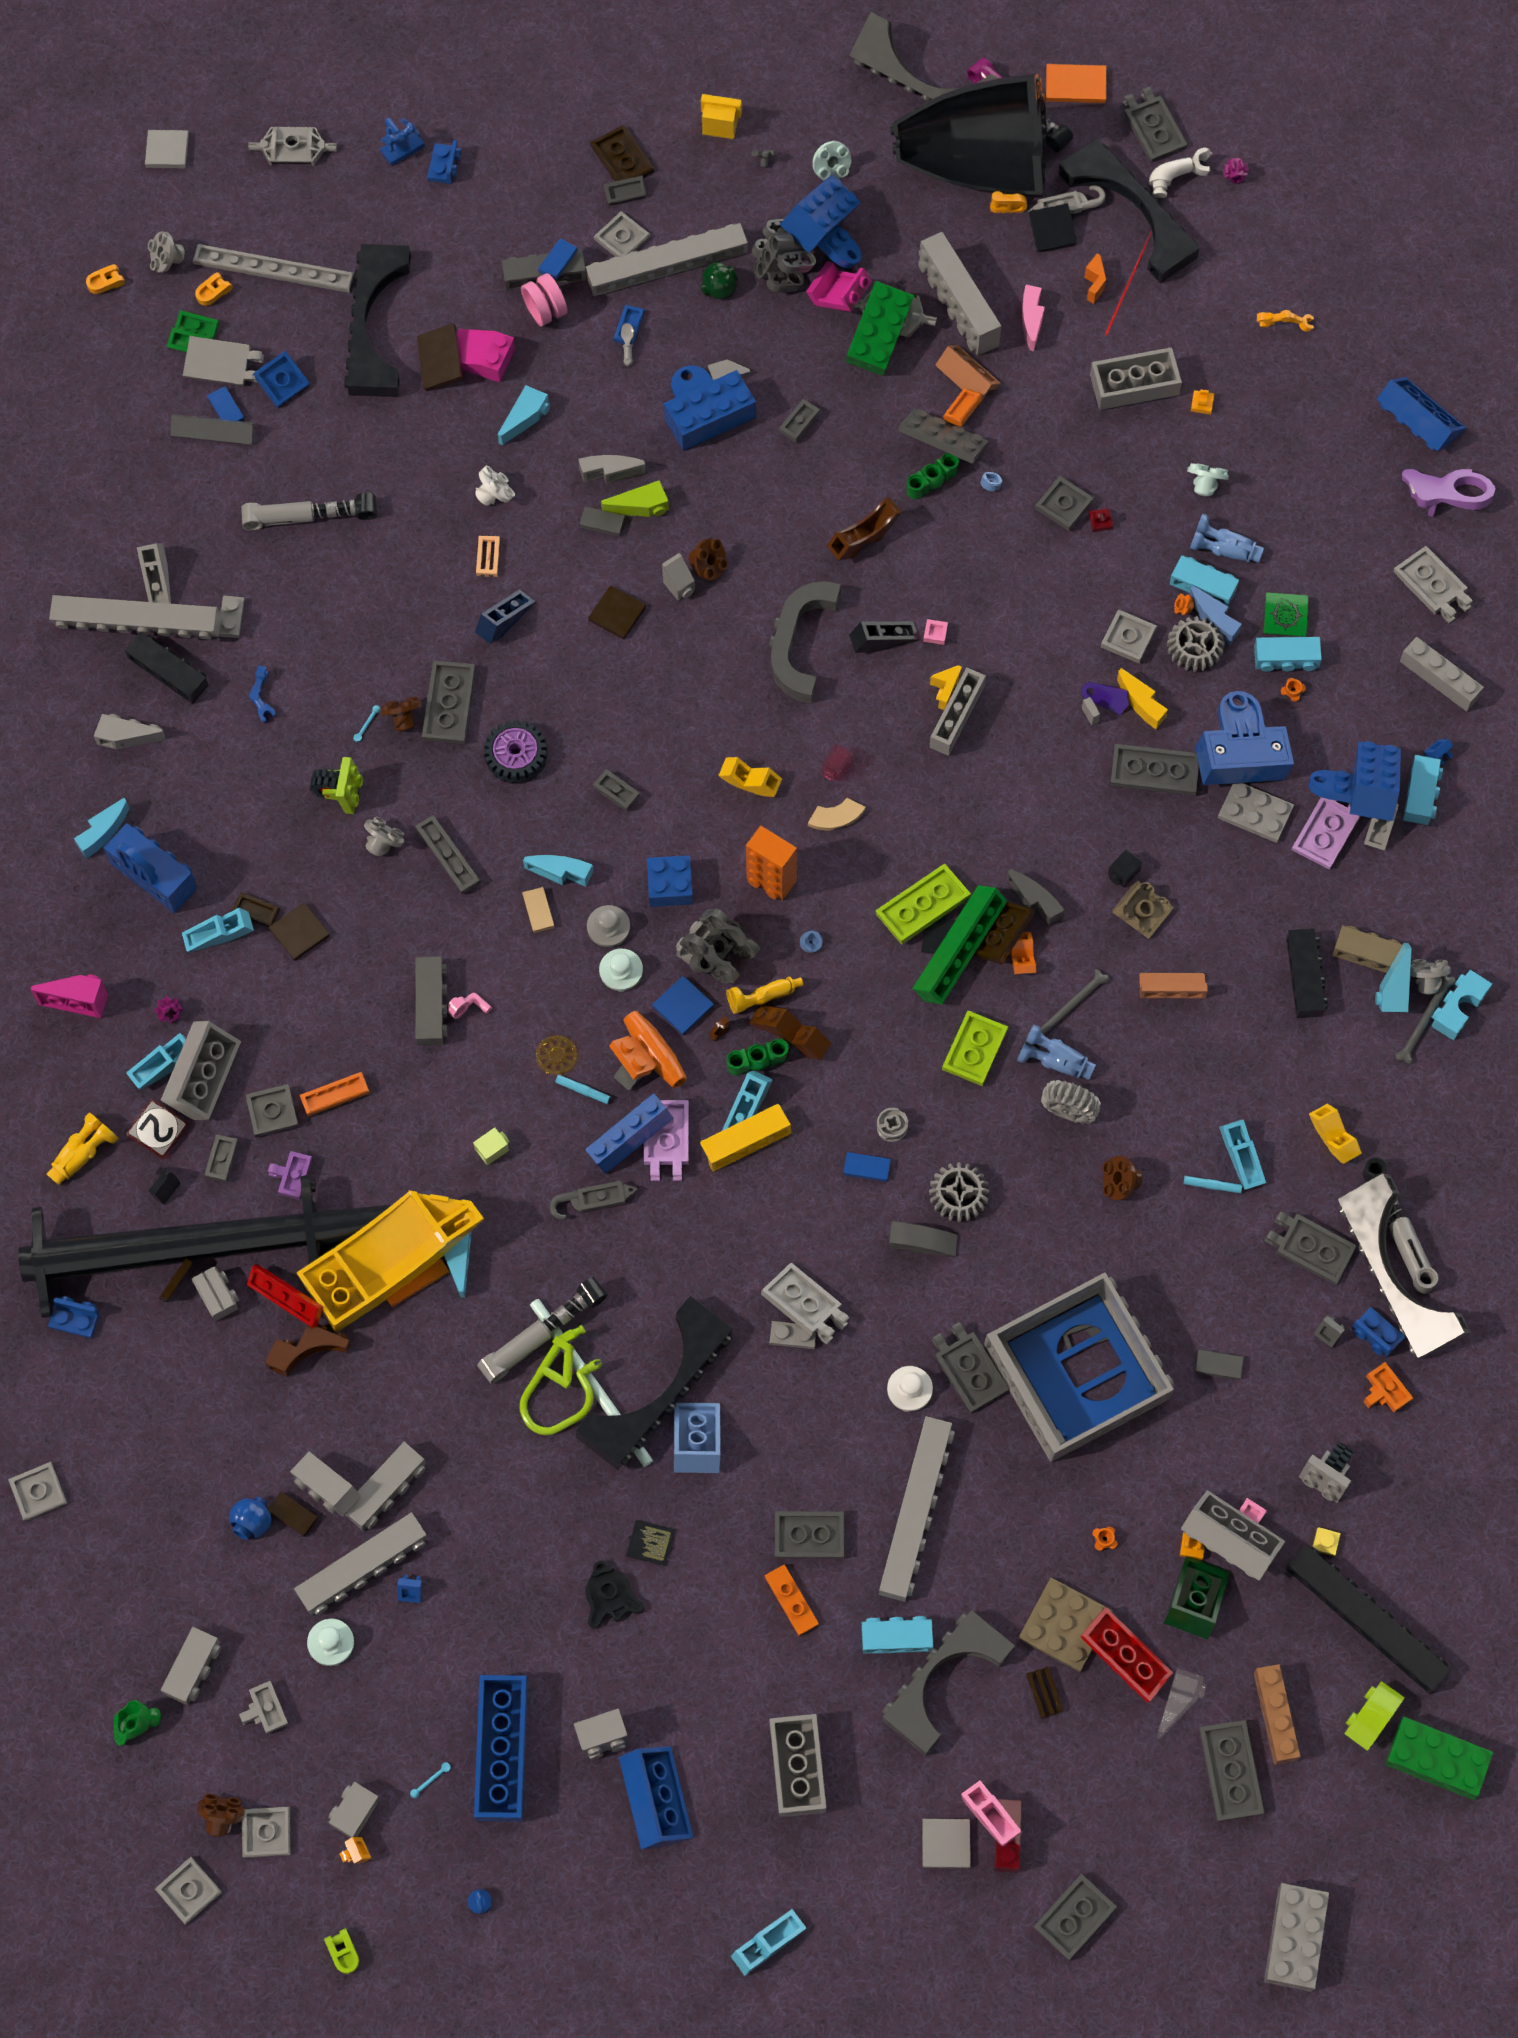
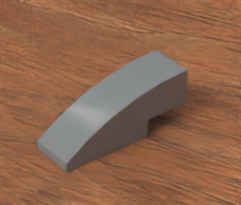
M598 455L578 459L579 469L584 482L604 477L607 484L646 473L644 460L633 457Z

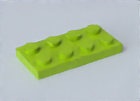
M943 864L875 911L878 918L902 945L970 899L971 893L947 865Z

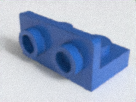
M453 140L452 146L434 144L427 176L428 181L451 184L453 177L457 176L458 166L456 165V160L461 158V148H458L457 140Z
M62 1296L61 1299L54 1297L53 1303L55 1306L48 1327L92 1339L100 1316L98 1309L95 1308L96 1306L89 1302L75 1303L73 1299Z
M1371 1307L1360 1319L1355 1321L1352 1327L1354 1334L1363 1341L1366 1339L1372 1345L1371 1348L1376 1354L1380 1356L1383 1354L1386 1358L1405 1338L1403 1334Z

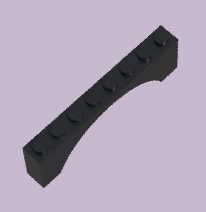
M1097 138L1059 163L1058 174L1070 187L1099 186L1124 196L1139 208L1151 227L1154 240V249L1149 259L1147 270L1160 284L1198 258L1199 246L1197 242L1186 234L1182 226H1178L1171 214L1163 210L1158 200L1148 194L1145 186L1139 184L1135 180L1134 175L1122 166L1121 161L1109 152L1108 147Z
M361 244L360 252H357L356 255L359 269H355L357 287H353V299H356L355 305L352 304L351 316L354 317V321L350 322L352 340H348L350 358L346 359V370H349V373L344 378V387L348 388L349 395L398 397L400 383L398 369L384 362L373 350L366 335V323L370 308L380 292L394 280L410 273V246Z
M691 1296L676 1312L675 1320L679 1326L683 1341V1358L678 1373L667 1390L649 1405L628 1414L603 1416L590 1413L576 1430V1438L617 1470L622 1465L626 1467L633 1458L632 1453L637 1448L640 1450L646 1444L648 1434L651 1431L653 1433L657 1431L662 1424L660 1420L664 1415L669 1416L676 1407L675 1402L679 1398L683 1399L691 1389L689 1387L691 1383L700 1380L705 1372L703 1369L706 1365H712L719 1356L717 1352L722 1347L726 1348L733 1339L731 1337L733 1328Z

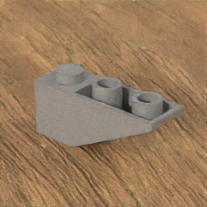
M102 714L94 734L97 745L113 749L163 741L166 738L163 729L157 725L141 724V722L134 719H121V717L115 714Z

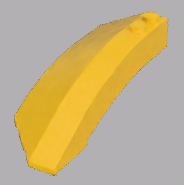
M408 1190V1193L373 1221L298 1271L297 1275L312 1299L324 1307L322 1314L336 1333L409 1284L448 1253L478 1226L484 1218L469 1200L462 1199L461 1201L449 1199V1197L419 1194Z

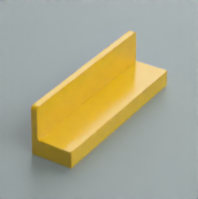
M776 1104L701 1141L700 1144L708 1157L709 1166L714 1172L791 1134V1124L780 1105Z

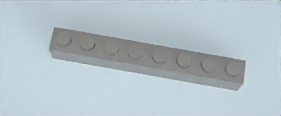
M730 224L721 229L709 230L703 234L691 235L685 239L670 241L664 245L652 246L646 250L634 251L625 256L613 257L600 263H592L586 266V277L593 296L746 254L748 253V242L741 224Z
M52 595L49 620L57 628L61 629L75 626L79 630L96 628L98 631L108 632L109 629H115L120 633L137 631V633L142 632L145 635H149L150 632H155L161 636L178 634L180 637L190 638L191 635H196L202 639H211V637H218L221 612L217 607Z
M925 1416L879 1589V1595L903 1602H906L907 1596L912 1597L915 1583L911 1582L912 1575L918 1574L921 1562L917 1561L918 1552L923 1553L926 1539L922 1538L924 1530L929 1531L932 1517H928L930 1508L935 1509L938 1496L934 1495L935 1488L941 1487L944 1475L940 1473L941 1465L946 1466L949 1452H945L947 1443L952 1445L955 1431L951 1430L952 1423Z

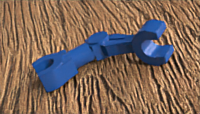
M259 665L256 671V681L249 697L258 708L257 711L261 721L266 724L265 714L270 713L274 718L277 716L275 710L267 703L264 704L260 698L263 682L267 679L269 671H267V667Z

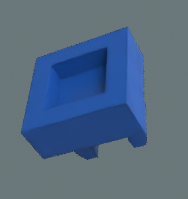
M1438 739L1424 751L1426 757L1440 759V765H1444L1442 756L1444 754L1445 757L1451 759L1453 754L1449 749L1453 745L1449 739Z
M408 1575L399 1578L397 1584L398 1601L421 1603L422 1580H420V1576H417L416 1580L408 1579Z

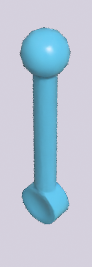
M373 706V712L360 732L354 735L355 742L362 741V735L376 713H379L380 706Z
M443 1763L437 1773L417 1789L411 1790V1797L417 1798L419 1793L441 1774L449 1772L451 1769L450 1764Z

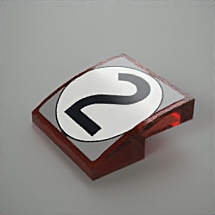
M151 1099L125 1135L141 1147H145L154 1155L163 1159L189 1123Z

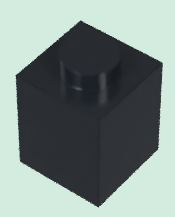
M1125 849L1109 867V879L1115 885L1120 884L1125 888L1141 870L1142 861Z

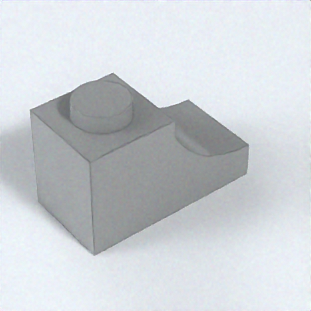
M1396 804L1393 821L1371 819L1364 842L1365 845L1385 850L1399 804Z

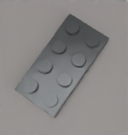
M915 408L900 423L898 429L899 432L972 464L986 449L988 440L983 439L978 434L967 432L960 426L951 425L942 418H935L928 415L924 410H917Z
M433 660L422 732L423 741L465 744L475 664Z
M1115 744L1110 786L1195 796L1199 768L1197 754Z
M1246 1720L1199 1727L1217 1822L1264 1815Z

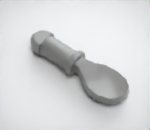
M626 323L622 326L621 337L625 342L623 345V362L629 367L633 363V345L630 342L634 337V329L631 324Z

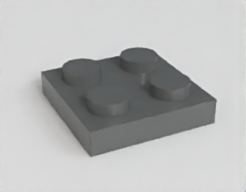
M1059 476L1035 505V509L1069 531L1092 504L1093 497Z
M289 1084L245 1095L256 1138L299 1127Z

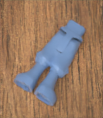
M1202 514L1190 546L1192 550L1209 549L1217 556L1246 562L1252 560L1258 563L1264 550L1263 547L1257 546L1255 541L1253 543L1252 540L1240 534L1231 532L1228 529L1216 530L1209 525V517L1206 514ZM1204 537L1212 538V539H1215L1216 541H1215V542H1214V541H1210V540H1208V539H1206V538H1204Z
M1034 1024L1017 1058V1061L1021 1063L1026 1062L1029 1058L1039 1059L1046 1068H1051L1076 1078L1081 1076L1087 1080L1090 1079L1096 1064L1087 1061L1088 1057H1084L1081 1053L1065 1045L1061 1040H1050L1041 1033L1040 1027ZM1033 1044L1041 1045L1047 1048V1050H1049L1050 1052L1042 1051L1041 1049L1035 1047Z

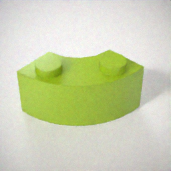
M1382 1681L1377 1688L1371 1686L1364 1696L1368 1699L1358 1715L1353 1712L1346 1722L1349 1727L1344 1734L1367 1751L1404 1700L1402 1695Z

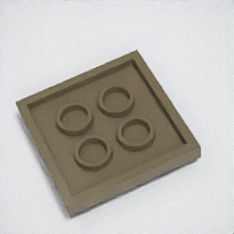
M1050 1578L1018 1639L1080 1672L1092 1651V1648L1080 1636L1105 1606Z

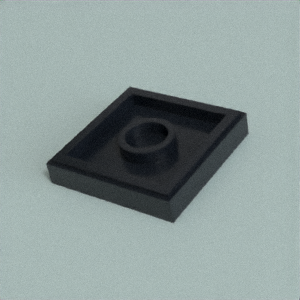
M1068 203L1028 212L1037 252L1077 243Z

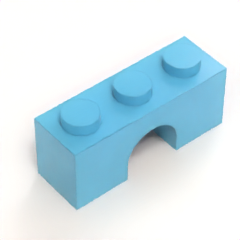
M1469 970L1466 976L1461 974L1455 983L1458 986L1454 992L1449 991L1443 1000L1446 1003L1442 1009L1438 1007L1431 1017L1434 1019L1432 1027L1453 1041L1469 1018L1460 1011L1458 1004L1468 1002L1478 1007L1492 983L1472 970Z

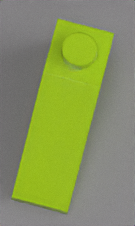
M660 481L601 501L603 511L620 515L661 516L669 510L668 499Z

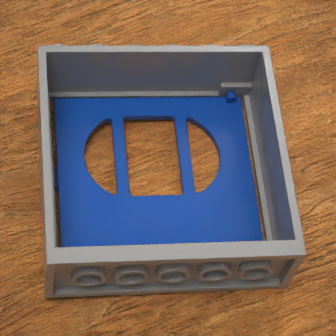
M1106 1273L1089 1280L986 1335L984 1342L986 1351L1007 1384L1011 1395L1050 1462L1061 1458L1169 1400L1174 1390V1383L1168 1374L1165 1375L1161 1368L1163 1364L1158 1355H1153L1150 1350L1151 1343L1146 1335L1142 1336L1139 1331L1140 1325L1135 1316L1129 1314L1127 1310L1129 1307L1125 1298L1118 1295L1115 1290L1117 1285L1112 1277L1108 1278ZM1098 1294V1296H1096L1095 1298H1093V1299H1091V1300H1089V1301H1087V1302H1085V1303H1083V1304L1077 1306L1076 1308H1074V1309H1072V1310H1070V1311H1068V1312H1066V1313H1064V1314L1058 1316L1059 1314H1061V1313H1063V1312H1065V1311H1067V1310L1073 1308L1074 1306H1076V1305H1078V1304H1080V1303H1082V1302H1084V1301H1086V1300H1088V1299H1090V1298H1092L1093 1296H1095V1295ZM1044 1322H1047V1323L1041 1325L1040 1327H1038V1328H1036V1329H1034V1330H1032V1331H1030V1332H1028V1333L1022 1335L1021 1337H1019V1338H1017V1339H1015V1340H1013V1341L1007 1343L1008 1341H1010V1340H1012V1339L1018 1337L1019 1335H1021V1334H1023V1333H1025V1332H1027V1331H1029V1330L1035 1328L1036 1326H1038V1325H1040V1324H1042V1323H1044ZM1080 1325H1092L1101 1330L1100 1333L1057 1354L1058 1342L1067 1330ZM1107 1337L1122 1364L1076 1388L1061 1361ZM1122 1372H1126L1124 1386L1114 1397L1103 1401H1093L1081 1396L1082 1393Z

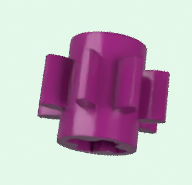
M1232 158L1224 165L1225 179L1230 178L1231 183H1241L1245 180V177H1248V163H1243L1242 159Z
M166 995L164 999L157 1000L158 1008H155L154 1011L158 1015L160 1022L166 1020L171 1024L172 1021L180 1019L179 1012H182L183 1008L179 1005L176 997L171 1000Z

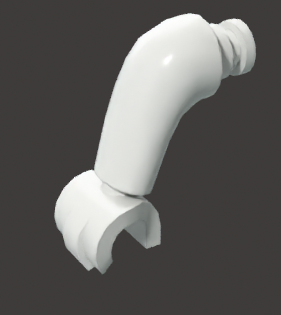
M1201 148L1197 150L1192 159L1189 157L1170 161L1154 169L1149 179V184L1153 186L1154 190L1152 196L1155 198L1167 197V186L1171 185V181L1180 175L1192 171L1196 175L1207 176L1210 167L1202 166L1199 160L1204 162L1208 160L1212 155L1210 149Z

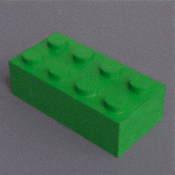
M875 281L845 362L884 376L914 295Z
M1403 1716L1399 1721L1384 1765L1475 1800L1481 1790L1493 1752Z

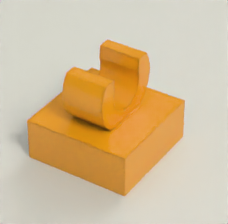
M1202 389L1200 391L1194 390L1191 412L1211 415L1214 393H1209L1208 390Z
M1183 1532L1180 1556H1189L1194 1559L1203 1560L1205 1545L1196 1539L1190 1538L1186 1532Z
M352 1837L345 1841L347 1850L340 1853L343 1862L353 1860L354 1863H364L372 1859L362 1837Z

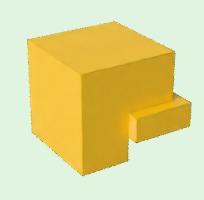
M702 94V135L734 139L738 118H741L742 100Z

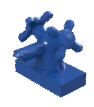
M391 118L385 120L387 135L381 141L387 145L380 148V152L391 166L425 147L424 142L419 137L420 132L416 130L412 122H407L404 118L400 120L406 126L403 130H399Z

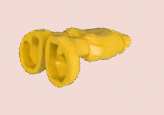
M789 976L786 980L778 979L759 987L751 995H744L738 987H732L726 990V996L732 1012L736 1014L753 1005H762L772 999L788 996L795 991V988L803 986V981L801 977L792 980Z
M91 1113L85 1116V1124L79 1134L75 1133L69 1137V1141L51 1164L53 1167L48 1171L47 1175L58 1185L65 1178L67 1180L70 1179L69 1177L73 1176L88 1160L92 1159L96 1154V1147L104 1141L116 1143L119 1139ZM93 1131H96L93 1137L85 1143L87 1137Z

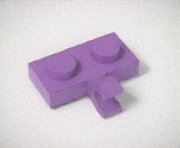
M290 1151L286 1167L270 1163L268 1169L269 1176L282 1178L278 1195L300 1200L302 1194L300 1176L308 1175L312 1156Z

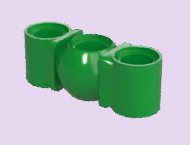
M945 453L941 459H936L935 463L925 465L921 472L918 471L916 474L910 475L907 479V495L911 499H920L924 494H928L930 489L940 488L944 481L947 482L949 478L957 475L959 458ZM929 475H935L936 477L931 478Z
M775 1039L772 1042H765V1046L753 1044L746 1051L745 1049L732 1051L726 1058L727 1070L730 1074L738 1076L750 1072V1069L762 1071L769 1064L771 1066L782 1064L788 1059V1044L783 1039ZM775 1049H782L784 1053L777 1055L773 1051ZM757 1054L763 1056V1058L758 1061L754 1060L752 1057ZM735 1060L742 1062L740 1066H733L731 1063Z

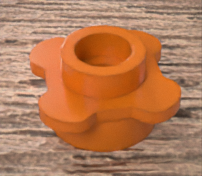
M1180 593L1177 596L1174 608L1175 614L1182 613V615H1186L1192 611L1194 601L1190 595L1184 596Z
M1289 678L1285 687H1282L1280 692L1283 696L1287 695L1292 701L1296 702L1299 700L1300 694L1305 692L1306 687L1299 680Z
M1109 1526L1093 1530L1092 1535L1096 1540V1550L1102 1551L1104 1548H1116L1117 1541L1115 1540V1529Z

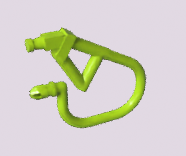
M582 1325L573 1330L570 1329L559 1336H555L552 1341L553 1346L521 1396V1417L526 1426L537 1434H556L582 1420L592 1407L593 1390L586 1374L589 1375L592 1371L601 1367L602 1362L596 1365V1363L601 1361L600 1359H595L587 1365L584 1364L576 1372L586 1395L584 1406L578 1413L552 1427H541L533 1422L527 1409L528 1400L544 1375L566 1389L570 1387L572 1383L574 1346L569 1344V1342L577 1339L576 1337L580 1334L586 1333ZM561 1349L564 1350L563 1376L549 1368Z

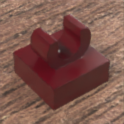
M1110 508L1089 511L1092 532L1113 529Z

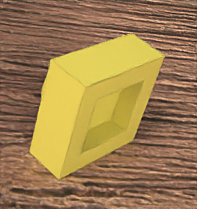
M1318 1527L1313 1547L1322 1554L1334 1557L1340 1533Z

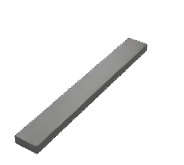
M198 244L193 258V264L347 293H350L355 274L352 272Z

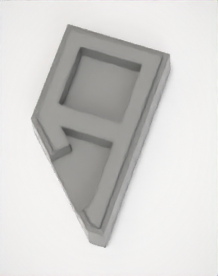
M730 360L708 365L712 380L735 370L739 372L741 377L750 375L748 368Z

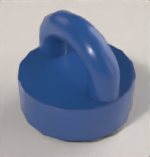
M476 1889L469 1895L468 1905L474 1913L484 1914L491 1908L492 1898L487 1891Z

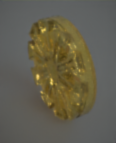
M549 1036L537 1047V1063L544 1072L550 1075L565 1074L576 1063V1047L570 1039L564 1036ZM553 1040H557L556 1046L553 1045ZM563 1041L566 1042V1045L561 1047V1043ZM548 1044L550 1049L544 1047V1045ZM568 1048H572V1051L565 1052ZM543 1051L547 1055H540V1052ZM573 1056V1060H569L565 1057ZM549 1059L544 1064L541 1063V1060ZM562 1061L569 1064V1066L565 1068ZM551 1063H553V1064H552V1069H551V1070L547 1069V1067H548ZM557 1063L561 1069L559 1071H556Z

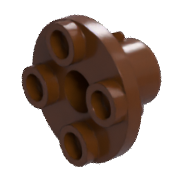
M703 539L689 554V564L695 569L700 578L715 580L728 568L725 550L719 539Z
M418 696L406 698L405 701L399 704L397 700L386 702L385 705L380 706L379 712L380 715L392 714L396 731H408L415 726L412 710L421 707L422 704L418 700Z
M1115 1156L1103 1163V1194L1113 1200L1122 1201L1127 1199L1133 1190L1141 1186L1142 1174L1138 1169H1135L1129 1158Z
M211 1793L205 1794L197 1806L198 1814L206 1819L204 1822L206 1823L207 1833L215 1837H222L229 1833L232 1824L240 1822L245 1813L240 1799L235 1797L221 1798Z

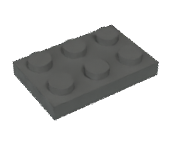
M775 1511V1559H844V1512Z
M1081 1874L1033 1928L1069 1961L1117 1906Z

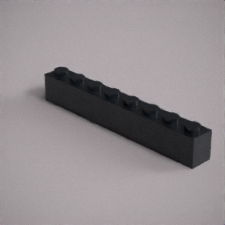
M1306 1545L1288 1565L1286 1570L1430 1694L1450 1671L1447 1667V1662L1429 1652L1430 1648L1423 1641L1414 1639L1407 1627L1404 1625L1399 1626L1393 1620L1394 1617L1390 1612L1385 1609L1381 1610L1376 1606V1601L1370 1595L1361 1593L1353 1580L1350 1578L1345 1579L1340 1574L1337 1566L1331 1562L1328 1564L1321 1558L1322 1554L1316 1548H1310Z

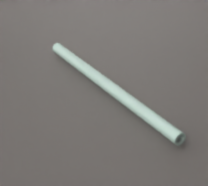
M539 1299L534 1300L530 1304L540 1321L551 1316ZM560 1328L552 1331L551 1336L554 1339L555 1336H559L563 1332ZM574 1349L572 1366L577 1372L585 1363ZM592 1373L586 1374L593 1390V1396L608 1416L621 1415ZM644 1447L640 1450L637 1448L634 1451V1454L644 1467L653 1462V1459Z

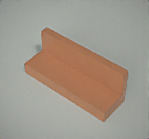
M959 345L947 346L936 363V367L962 390L965 388L982 394V400L988 391L996 390L1001 384Z
M1140 973L1139 975L1140 998H1206L1208 990L1204 973Z

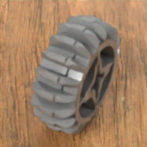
M1196 616L1194 621L1188 617L1186 618V623L1180 620L1178 626H1173L1172 632L1168 636L1167 646L1170 647L1168 653L1172 655V661L1178 660V667L1185 664L1186 671L1190 666L1193 667L1194 672L1197 671L1198 667L1204 671L1206 666L1211 668L1214 663L1219 661L1223 655L1225 643L1222 641L1223 634H1219V627L1213 628V621L1207 624L1206 618L1198 621L1199 619ZM1184 635L1186 643L1181 647L1179 639ZM1210 640L1213 648L1207 652L1205 645Z
M1060 1080L1047 1083L1041 1098L1043 1106L1049 1112L1082 1124L1095 1121L1101 1104L1099 1098L1094 1096V1093L1089 1092L1088 1089Z
M959 1162L957 1163V1168H954L950 1163L948 1171L942 1167L940 1169L941 1174L935 1173V1180L930 1182L932 1189L929 1190V1195L933 1196L930 1198V1202L936 1204L934 1210L939 1211L942 1209V1217L948 1213L950 1221L953 1220V1216H957L958 1222H961L962 1216H965V1219L969 1221L970 1213L977 1217V1210L983 1211V1204L988 1203V1198L986 1197L989 1195V1190L986 1189L988 1182L982 1181L984 1179L983 1173L976 1175L978 1172L977 1168H973L970 1171L969 1164H966L965 1168H961V1163ZM956 1177V1181L953 1185L946 1186V1188H942L943 1184L946 1181ZM963 1178H966L969 1181H971L976 1188H973V1186L966 1185L963 1181ZM958 1184H960L962 1193L960 1200L959 1195H957ZM943 1196L952 1199L956 1206L946 1202ZM977 1196L971 1204L963 1206L964 1200Z

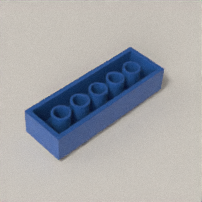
M480 1675L474 1801V1818L476 1822H523L528 1700L527 1676Z

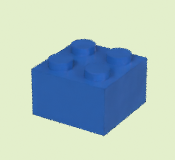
M690 855L647 858L650 907L693 905Z

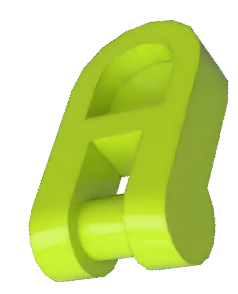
M345 1928L340 1930V1934L334 1937L330 1935L324 1938V1941L336 1968L343 1974H351L359 1966V1957ZM344 1942L346 1948L337 1951L336 1946Z

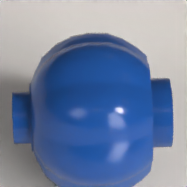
M255 1497L254 1499L245 1498L236 1502L229 1512V1523L233 1527L232 1532L244 1540H248L252 1533L251 1538L253 1539L264 1535L268 1531L272 1520L271 1514L266 1508L267 1502L260 1497Z

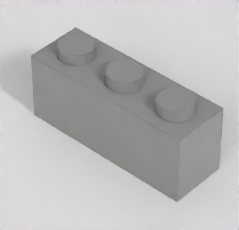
M310 1452L290 1471L296 1478L293 1482L303 1491L307 1488L309 1490L308 1494L315 1501L319 1502L322 1500L324 1502L322 1505L332 1514L336 1511L343 1517L361 1497L350 1483Z
M192 1627L161 1688V1692L188 1706L191 1701L194 1702L200 1692L198 1686L201 1680H206L211 1668L208 1666L212 1658L216 1659L220 1653L221 1646H219L220 1641L218 1638Z

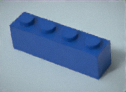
M653 1093L585 1150L604 1174H607L674 1118Z

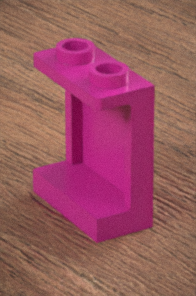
M827 261L806 292L816 306L852 312L872 283V280L864 268H860L856 274L838 271L833 262Z

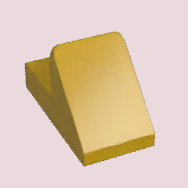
M955 666L931 676L930 685L940 688L936 700L939 701V709L945 710L961 677V666Z

